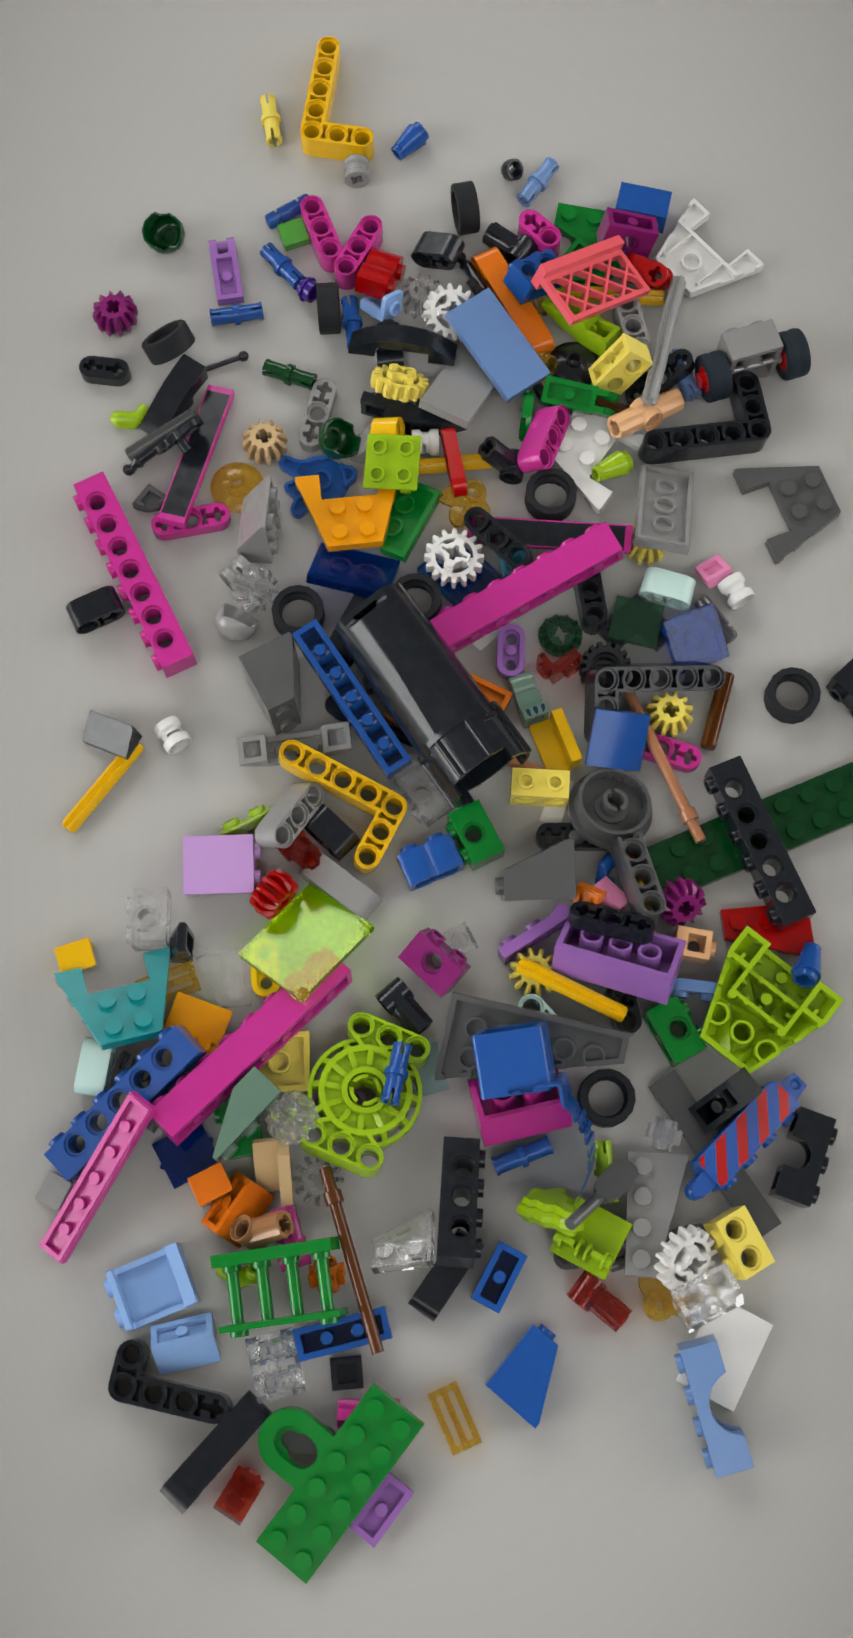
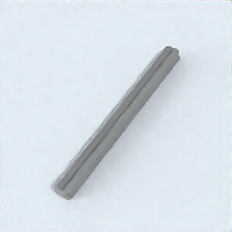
M682 275L673 276L670 282L651 358L653 365L649 367L641 398L645 406H655L658 401L686 287L685 277Z

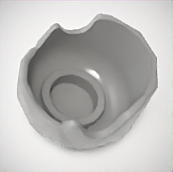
M223 603L216 614L215 624L220 633L229 640L244 641L252 637L258 625V620L233 605Z

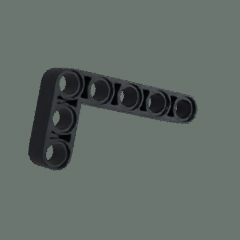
M742 371L737 375L733 383L732 395L729 397L734 421L650 430L645 434L639 447L638 456L643 463L654 465L759 452L764 447L772 431L757 375L751 371Z
M704 662L592 665L587 670L585 676L584 738L589 743L595 707H598L602 700L605 701V709L619 711V692L717 690L725 682V672L720 666ZM684 670L685 679L680 683L679 674ZM710 670L711 678L706 682L705 674ZM631 671L633 675L632 681L626 684V675ZM658 671L659 679L653 684L652 676L654 672ZM605 672L606 680L600 685L598 682L599 675Z

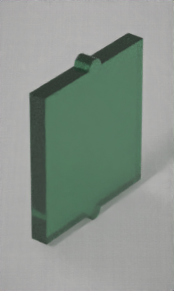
M617 595L614 611L609 616L611 624L607 639L655 649L659 631L663 629L661 621L665 606Z

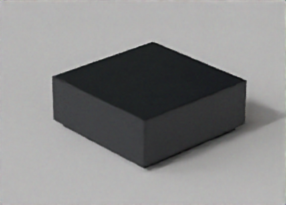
M361 1355L330 1358L332 1391L364 1388Z

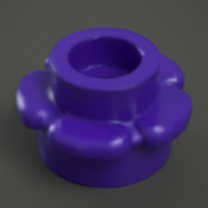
M314 277L304 278L299 282L297 292L300 301L312 303L317 298V282Z

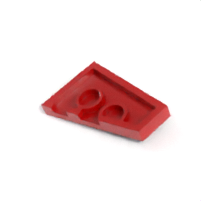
M766 905L722 909L719 912L724 941L734 943L745 927L749 926L771 943L768 949L775 950L777 953L799 956L805 943H814L810 919L778 932L776 926H772L768 921Z

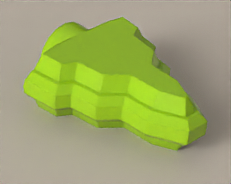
M536 1187L528 1195H525L516 1207V1212L528 1223H536L544 1228L556 1229L562 1234L575 1237L577 1233L584 1230L583 1222L574 1230H569L566 1227L565 1220L577 1210V1207L573 1204L574 1199L562 1187L547 1190Z

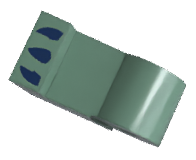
M527 671L509 677L507 679L509 690L513 693L512 699L523 729L530 727L532 724L547 720L549 710L546 702H543L531 672Z

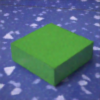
M302 218L277 225L278 233L286 251L310 244V238Z

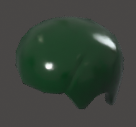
M154 212L143 223L142 234L144 241L154 251L170 254L176 252L182 246L185 237L182 222L171 213L159 214Z
M339 417L327 419L319 428L318 442L323 453L332 459L353 457L358 452L361 438L354 434V425Z

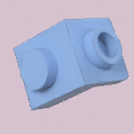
M398 289L383 296L382 300L366 296L360 301V309L381 322L384 319L394 318L400 315L402 310L403 292Z

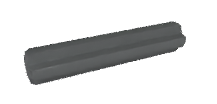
M188 409L125 449L126 455L133 461L135 456L139 455L162 436L168 435L180 424L194 416L195 413Z

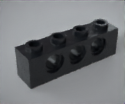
M444 1136L436 1266L474 1268L475 1258H481L482 1239L476 1238V1227L482 1228L483 1209L477 1208L478 1198H483L484 1179H479V1168L485 1169L486 1150H480V1139ZM460 1168H465L469 1170L471 1174L462 1177L459 1176L455 1171ZM463 1197L469 1201V1204L458 1206L454 1200ZM456 1227H463L467 1230L468 1234L459 1237L453 1234L452 1230Z

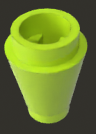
M617 450L591 468L592 476L596 482L627 476L633 470V460L626 450Z

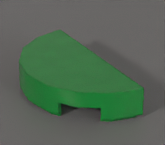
M527 390L524 392L519 441L524 440L531 424L535 391Z

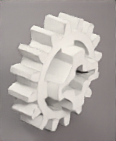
M448 283L445 290L439 285L435 290L436 293L433 291L429 293V300H426L423 304V307L427 310L423 312L422 318L428 319L425 328L432 327V332L455 342L458 335L445 319L447 310L450 311L469 300L468 297L471 291L469 290L464 294L461 292L462 285H459L455 290L452 284ZM439 300H444L442 305L435 307L436 303Z
M453 528L452 534H448L444 529L442 530L441 538L433 535V544L427 543L426 552H428L424 554V562H427L426 572H432V579L434 581L440 578L441 586L443 587L447 582H451L453 589H455L457 582H460L465 587L468 578L475 581L476 573L482 572L481 563H484V554L481 553L483 546L482 544L475 545L477 538L475 535L467 538V530H464L460 535L457 534L456 528ZM438 563H441L443 565V569L438 565Z
M689 1224L687 1229L679 1226L678 1234L676 1235L670 1232V1240L668 1242H661V1246L664 1248L663 1251L655 1255L660 1259V1262L654 1265V1269L659 1272L656 1275L657 1279L672 1292L675 1290L679 1294H682L684 1289L692 1292L693 1284L695 1283L699 1286L702 1285L701 1278L703 1275L710 1276V1272L707 1270L708 1267L715 1265V1261L711 1259V1256L717 1253V1250L712 1247L715 1241L709 1237V1233L700 1227L696 1228Z

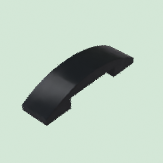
M385 324L353 331L348 353L375 356L376 348L428 354V363L454 366L457 344L440 334L426 329L407 325Z

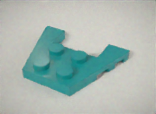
M169 947L143 953L149 980L91 994L87 993L81 967L54 973L56 984L63 990L67 1000L76 1009L82 1018V1022L102 1051L156 1038L163 1031L170 963Z

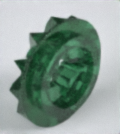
M555 614L553 617L545 619L539 628V643L548 654L556 657H566L576 652L582 643V629L578 625V621L569 618L568 614L565 616ZM558 626L563 633H569L565 635L563 644L558 636L554 637Z

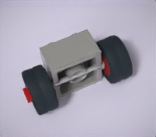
M773 319L766 321L758 320L749 326L738 329L730 328L721 334L717 350L701 354L695 359V378L698 388L702 391L701 396L707 403L730 397L733 391V383L737 375L742 371H751L757 375L758 379L773 375L775 368L779 376L785 381L805 376L811 368L809 345L800 329L792 328L787 331L778 332Z

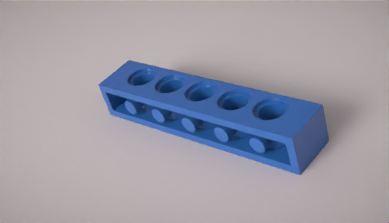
M317 619L312 620L292 633L295 644L388 781L412 765L411 757Z
M170 1025L158 1035L159 1041L152 1048L147 1047L136 1057L138 1062L130 1070L126 1068L115 1077L114 1081L116 1084L109 1091L105 1089L93 1099L94 1105L87 1112L82 1111L71 1121L72 1127L65 1134L61 1132L50 1141L49 1146L51 1148L44 1156L67 1182L78 1180L121 1107L119 1098L123 1092L128 1095L130 1091H136L152 1104L158 1097L164 1095L182 1075L188 1072L207 1053L184 1026L175 1025L172 1027ZM166 1050L171 1051L173 1055L172 1063L169 1066H166L162 1061V1055ZM145 1071L151 1076V1082L146 1088L141 1084V1075ZM101 1114L107 1119V1126L104 1130H101L97 1123L98 1117ZM78 1136H82L85 1140V1148L82 1152L76 1146Z

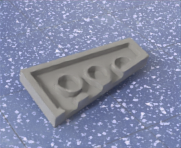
M628 1151L627 1161L632 1162L637 1167L638 1177L632 1187L626 1192V1221L633 1225L625 1239L624 1277L656 1279L658 1271L654 1269V1265L660 1262V1259L655 1255L664 1249L661 1246V1242H666L689 1155Z

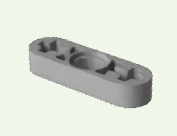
M321 378L313 384L298 435L300 446L306 452L312 453L321 449L318 442L319 428L327 419L331 418L337 398L336 385L331 379ZM324 389H329V392L325 394L324 402H321L320 392H323ZM315 410H321L325 413V417L321 420H314L310 415ZM312 427L315 429V439L307 442V438L311 435Z

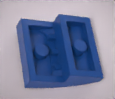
M595 707L585 764L603 768L640 771L651 715Z

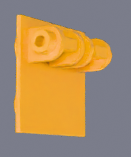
M178 991L163 1030L170 1025L172 1027L175 1025L184 1026L207 1053L211 1054L219 1047L233 1011Z

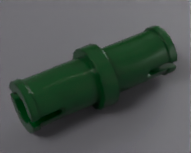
M266 359L262 370H266L262 371L264 376L282 380L284 384L289 386L294 384L312 390L313 384L317 381L318 377L315 373L297 369L296 365L290 363L284 365L271 359Z

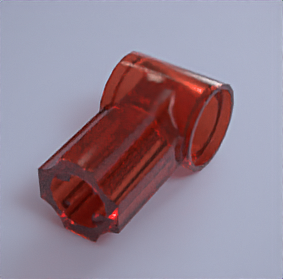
M303 830L288 848H277L289 863L293 861L302 870H314L320 865L322 853L310 841Z
M584 1270L566 1295L586 1312L590 1311L610 1329L617 1332L628 1319L632 1310L607 1291V1287L598 1278Z

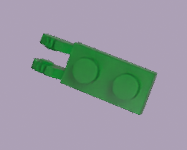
M547 375L540 403L549 406L562 404L570 411L592 416L595 414L608 418L615 415V411L610 408L595 406L597 397L609 402H618L620 395L599 389L598 386Z

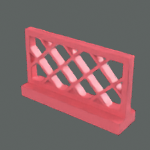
M620 235L540 264L531 280L536 290L540 288L545 290L570 326L646 296L651 290L621 250L625 242ZM618 260L623 270L611 266V262ZM595 268L605 272L604 278L592 274V269ZM609 275L621 278V284L610 281ZM573 276L585 279V286L572 281ZM590 282L603 286L602 292L589 288ZM626 282L634 283L638 290L626 287ZM556 283L566 287L565 293L557 291L552 284ZM607 289L619 292V297L616 298L608 295ZM570 290L582 293V300L570 296ZM588 296L600 300V305L597 306L587 302ZM568 303L581 308L580 313L574 315L568 307Z

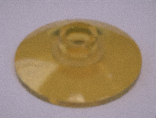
M229 463L221 467L214 474L210 485L212 497L216 503H222L227 506L229 512H242L243 499L263 480V477L255 467L247 463ZM234 481H241L239 485L232 484Z

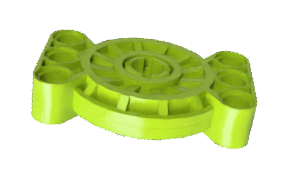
M358 1012L349 1019L347 1028L348 1039L330 1047L318 1059L312 1069L307 1092V1104L312 1119L305 1121L300 1126L298 1142L300 1148L305 1153L369 1179L374 1178L381 1171L384 1159L382 1150L403 1139L410 1132L418 1118L422 1104V1082L418 1070L427 1063L430 1044L426 1038L371 1014ZM362 1025L368 1029V1032L358 1034L353 1028ZM387 1036L393 1038L395 1042H403L400 1054H402L405 1043L410 1044L412 1048L420 1049L423 1053L421 1057L409 1056L406 1069L409 1074L407 1080L403 1082L400 1104L398 1106H390L392 1093L387 1105L380 1101L386 1080L384 1071L389 1066L393 1045L388 1046L381 1042V1039ZM322 1067L323 1071L320 1080L315 1081V1077ZM413 1081H414L415 1086H416L417 1096H416L415 1094H413V1087H412V1082H413ZM361 1087H367L373 1090L376 1097L370 1101H364L360 1105L354 1091ZM312 1092L318 1095V1106L314 1107ZM416 1107L413 1116L408 1121L409 1108ZM398 1129L401 1130L398 1134L388 1139V1137L392 1136ZM314 1131L321 1138L317 1142H309L304 1136L306 1133ZM342 1143L349 1148V1151L340 1155L335 1153L332 1148L334 1145ZM371 1155L375 1157L377 1164L372 1167L365 1166L361 1162V1158Z

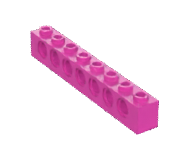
M104 472L73 484L77 495L72 497L78 510H85L88 516L84 518V522L90 534L96 532L99 538L94 542L100 555H107L110 561L106 563V567L112 579L118 577L121 585L117 586L123 602L129 600L132 608L128 609V612L134 624L140 623L144 630L139 634L145 647L151 646L155 653L150 657L157 671L163 669L168 678L197 665L187 639ZM104 505L102 509L94 510L96 506ZM115 527L112 532H105L106 529ZM119 550H127L122 555H115ZM131 572L138 573L133 578H127V575ZM149 595L148 599L138 601L140 596ZM152 618H161L158 623L149 624ZM167 640L172 641V644L169 647H160L162 642Z

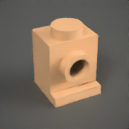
M681 925L677 926L673 937L686 941L683 961L706 964L710 958H714L717 941L712 940L713 931ZM688 944H696L698 951H690Z

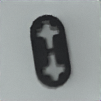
M87 356L79 364L82 378L87 383L120 387L126 385L131 379L129 366L122 359ZM92 366H96V369H93L92 373H88V370H91ZM118 369H122L118 376H114Z

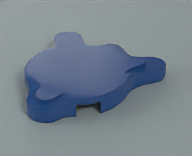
M283 456L279 460L281 471L293 477L292 481L285 483L284 490L293 499L290 510L291 515L296 519L303 518L309 510H307L303 498L296 488L295 477L319 475L322 499L343 498L349 487L357 481V471L354 467L344 465L341 462L338 464L330 460L329 456H314L306 460Z

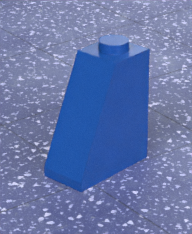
M542 1323L538 1328L534 1324L530 1325L485 1383L489 1389L534 1428L540 1422L558 1345L552 1341L556 1335Z

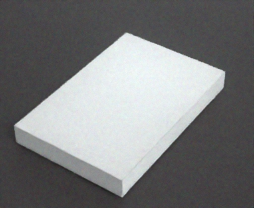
M715 1294L695 1338L710 1334L715 1336L726 1373L713 1385L709 1399L734 1412L773 1325ZM678 1373L675 1381L685 1386L689 1385L686 1374Z

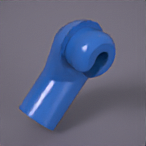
M609 852L598 863L595 884L605 876L615 883V880L608 876L615 866L613 857Z

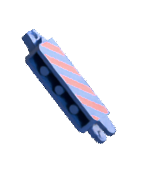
M792 1073L780 1083L770 1081L765 1086H761L760 1088L763 1092L736 1112L690 1161L691 1171L695 1176L684 1188L685 1195L689 1200L695 1201L704 1198L710 1191L716 1192L722 1188L727 1191L738 1180L735 1174L742 1167L746 1170L758 1158L755 1154L761 1146L763 1148L768 1147L776 1139L777 1135L774 1132L780 1125L786 1127L796 1117L793 1111L800 1105L797 1100L807 1086L798 1075Z

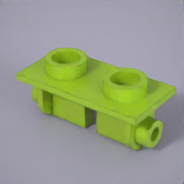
M263 804L258 805L248 811L249 816L241 820L238 817H234L222 824L223 829L218 832L220 835L249 834L248 831L251 829L255 832L258 824L272 807L268 806L265 808Z

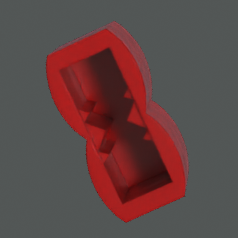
M372 248L366 261L363 262L357 273L355 292L382 300L383 296L394 292L397 281H402L405 274L406 266L402 264L403 257Z

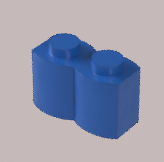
M442 832L435 833L426 839L427 842L422 845L416 846L415 843H412L400 849L401 853L397 855V862L410 891L425 887L464 869V862L450 833L445 835Z

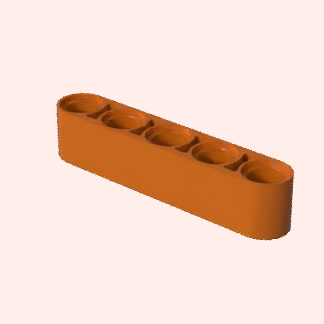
M492 247L471 257L472 265L487 288H490L538 356L541 357L555 349L553 337L532 302L521 305L503 282L509 265L499 249Z

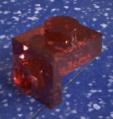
M574 647L552 663L544 652H541L537 656L536 669L543 679H549L554 685L563 677L567 679L572 677L580 669L579 665L582 655Z
M238 1465L213 1508L240 1526L260 1494L265 1482L261 1480L260 1474L250 1467L243 1468Z

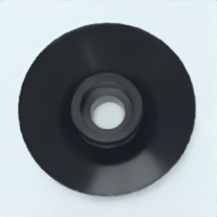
M579 342L563 343L557 346L548 357L547 368L551 372L549 376L591 385L592 381L588 368L598 359V356ZM570 360H576L578 362L572 363Z

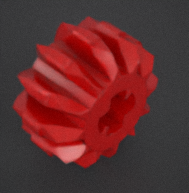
M281 869L270 871L257 884L256 889L252 892L249 903L256 912L269 920L278 917L296 896L298 891L297 882L294 881L291 875Z

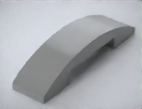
M349 721L321 725V729L270 737H266L265 734L237 738L239 765L246 767L280 765L278 759L280 746L285 741L293 739L328 757L353 750ZM293 750L287 751L284 754L285 758L289 761H295L299 758V754Z

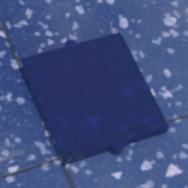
M202 1124L178 1146L167 1136L152 1144L161 1162L160 1169L165 1170L174 1189L187 1183V1178L218 1163L212 1157L215 1150L212 1144L214 1139L208 1136Z

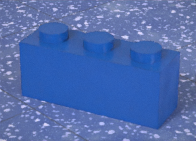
M386 1306L372 1309L381 1341L393 1338ZM360 1313L340 1317L339 1323L327 1325L317 1323L292 1330L299 1362L369 1344Z

